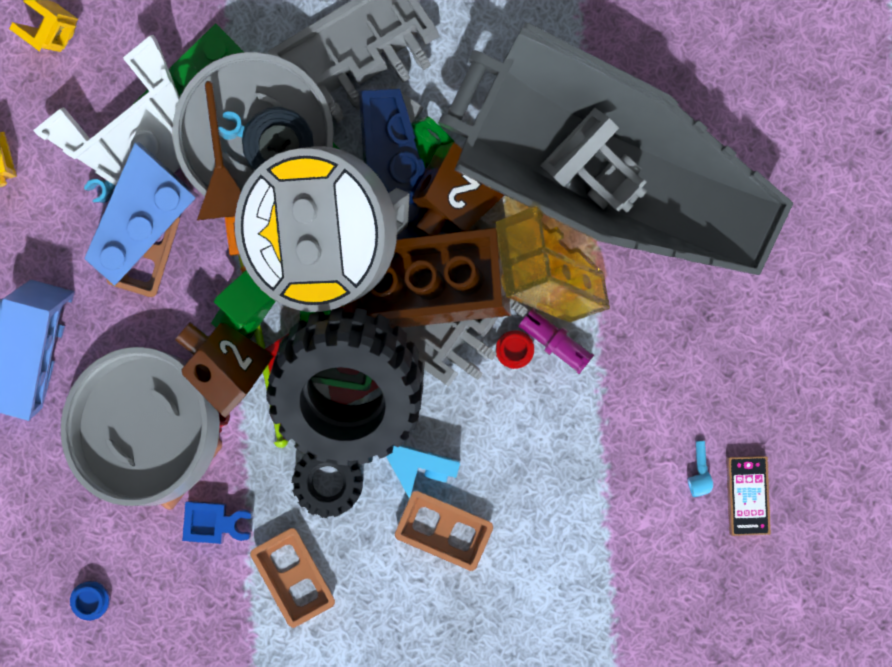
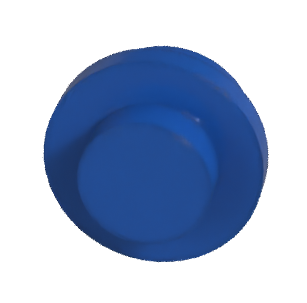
M85 581L76 586L71 593V609L80 619L87 621L98 619L109 608V593L99 582Z

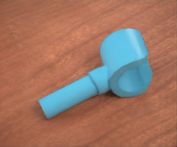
M230 111L224 112L223 118L234 122L237 127L231 131L219 127L220 136L227 140H232L236 137L242 138L245 126L241 125V119L238 114Z
M92 179L86 183L84 187L86 191L93 190L97 185L102 187L101 196L92 201L97 203L109 201L113 194V189L116 187L107 180Z
M705 441L696 442L697 471L699 475L687 478L692 497L706 495L713 488V480L706 464Z

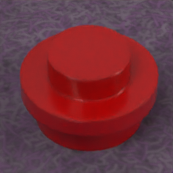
M508 331L496 343V356L500 363L508 368H522L534 356L533 341L522 331Z

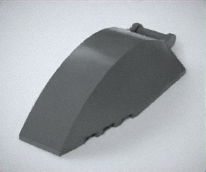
M525 22L503 63L482 52L472 50L468 59L471 65L448 113H442L438 122L444 128L466 138L454 169L455 171L598 242L752 275L761 274L794 203L758 171H752L736 157L737 153L728 145L724 146L713 137L699 120L695 121L677 105L679 102L671 95L528 22ZM485 71L496 75L471 126L463 122L462 119ZM594 108L609 117L619 127L615 134L606 142V145L619 159L624 154L630 157L642 169L637 175L646 181L643 187L647 192L641 198L638 197L632 204L633 207L627 213L623 209L617 211L609 205L603 210L587 195L592 188L577 174L563 187L540 166ZM597 151L583 167L595 179L610 162Z

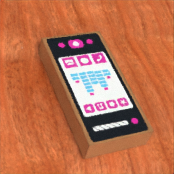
M726 457L729 534L731 536L770 535L768 457Z

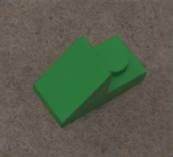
M245 270L215 298L214 303L220 309L211 324L216 328L219 323H226L251 339L276 300L262 291L247 270Z

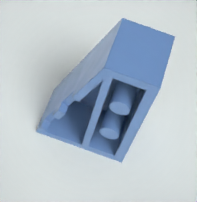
M135 142L84 259L115 286L198 195L140 142Z
M30 279L0 300V413L30 421L42 409L55 361L51 360L55 336L62 338L65 326L58 324L60 314L65 303H72L75 291Z

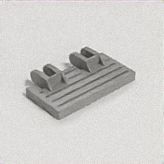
M351 0L267 52L270 55L278 56L295 64L311 77L324 95L330 113L338 123L344 119L343 111L331 97L330 93L342 86L352 106L356 107L357 110L360 109L359 94L347 77V74L351 72L358 84H363L387 69L386 63L380 55L384 53L390 65L404 83L410 79L409 71L406 65L401 62L396 52L407 46L417 65L425 70L431 64L413 34L417 32L425 45L440 36L437 28L418 0Z
M479 219L468 231L491 229L493 227ZM501 233L505 238L508 281H513L529 295L538 297L542 289L513 269L517 265L530 274L539 262L538 258ZM510 297V309L524 317L528 309L525 308L522 302ZM498 317L402 328L407 333L406 343L410 341L415 343L419 351V360L423 362L424 370L448 387L458 375L456 371L445 364L448 359L477 380L483 374L476 365L465 361L457 355L465 342L486 359L493 360L497 355L495 351L468 333V330L472 328L485 337Z

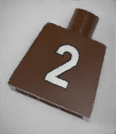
M455 142L442 144L437 148L413 194L412 200L426 212L414 227L422 237L439 235L443 228L450 233L466 232L505 196L454 170L462 148Z
M189 322L175 338V341L192 354L191 358L181 369L182 375L224 417L248 394L274 357L270 352L226 323H219L212 333L207 336L193 323Z

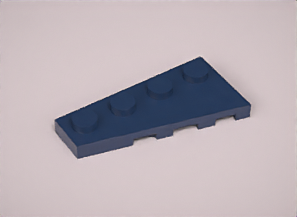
M401 90L359 91L363 162L377 174L388 193L396 188L409 193L408 227L397 235L396 240L422 237L414 227L426 212L412 200V197L426 170L422 158L420 159L414 141V131ZM442 230L439 235L445 234V230Z

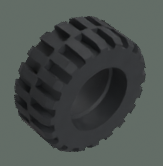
M344 307L332 309L328 315H325L323 311L315 312L309 315L307 323L304 320L296 323L291 328L290 334L285 335L279 344L269 375L266 399L270 404L269 414L275 424L280 423L278 431L287 441L293 439L296 449L304 454L309 451L315 454L314 459L325 463L327 459L336 460L337 465L348 466L350 461H358L360 465L372 462L373 456L376 455L379 459L393 453L394 446L400 447L407 441L409 432L415 429L418 422L424 386L423 362L419 360V351L415 343L411 341L406 343L407 333L400 326L396 325L394 328H391L388 318L377 314L376 318L368 316L365 309L355 308V312L352 313L345 312ZM329 368H351L373 379L380 387L382 394L376 399L360 405L340 404L321 394L314 386L311 377Z

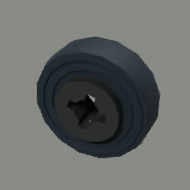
M270 107L254 114L246 124L242 136L243 154L254 170L279 153L314 146L313 133L306 120L294 110L284 107Z

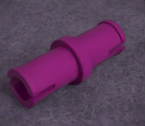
M534 307L518 326L545 346L544 351L547 354H555L577 371L576 373L578 374L582 372L594 356L593 353L588 352L569 337L567 329L564 327L559 329L538 313Z

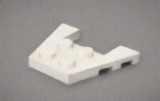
M154 35L149 36L123 57L149 92L90 139L64 107L60 108L33 130L44 140L48 139L62 148L63 152L73 159L77 158L96 170L98 175L115 186L135 142H140L173 173L181 167L174 150L172 133L173 118L179 101V95L159 43Z

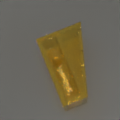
M537 206L495 222L503 270L501 282L508 298L570 323L610 309L604 272L578 247L570 249L561 240L564 238V233L558 227L550 229L541 221L543 212Z

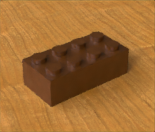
M497 228L396 240L392 261L383 278L366 295L344 305L345 312L354 313L355 308L367 310L366 315L376 318L377 314H380L389 319V326L391 328H394L396 325L403 328L511 316L505 238Z

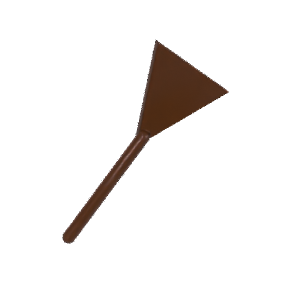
M211 81L205 82L215 169L197 221L235 216L237 203L242 192L223 165L215 97Z

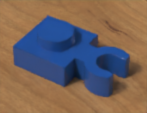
M186 501L182 541L222 544L224 542V533H229L232 538L239 541L248 540L251 538V533L241 532L237 528V521L240 518L251 519L253 512L239 510L232 515H226V503Z

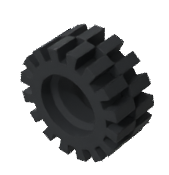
M308 452L297 463L294 475L292 476L291 483L294 486L292 491L299 500L298 504L301 507H305L311 515H320V518L337 517L350 510L357 502L363 489L364 478L358 461H350L348 466L337 465V461L327 459L325 463L314 459L315 454ZM325 466L334 467L341 473L343 478L341 491L330 497L319 494L313 485V477L316 471Z

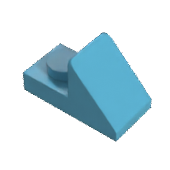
M405 445L400 447L394 446L393 453L386 456L409 498L418 468L426 470L424 476L427 478L447 482L448 476L457 477L460 460Z

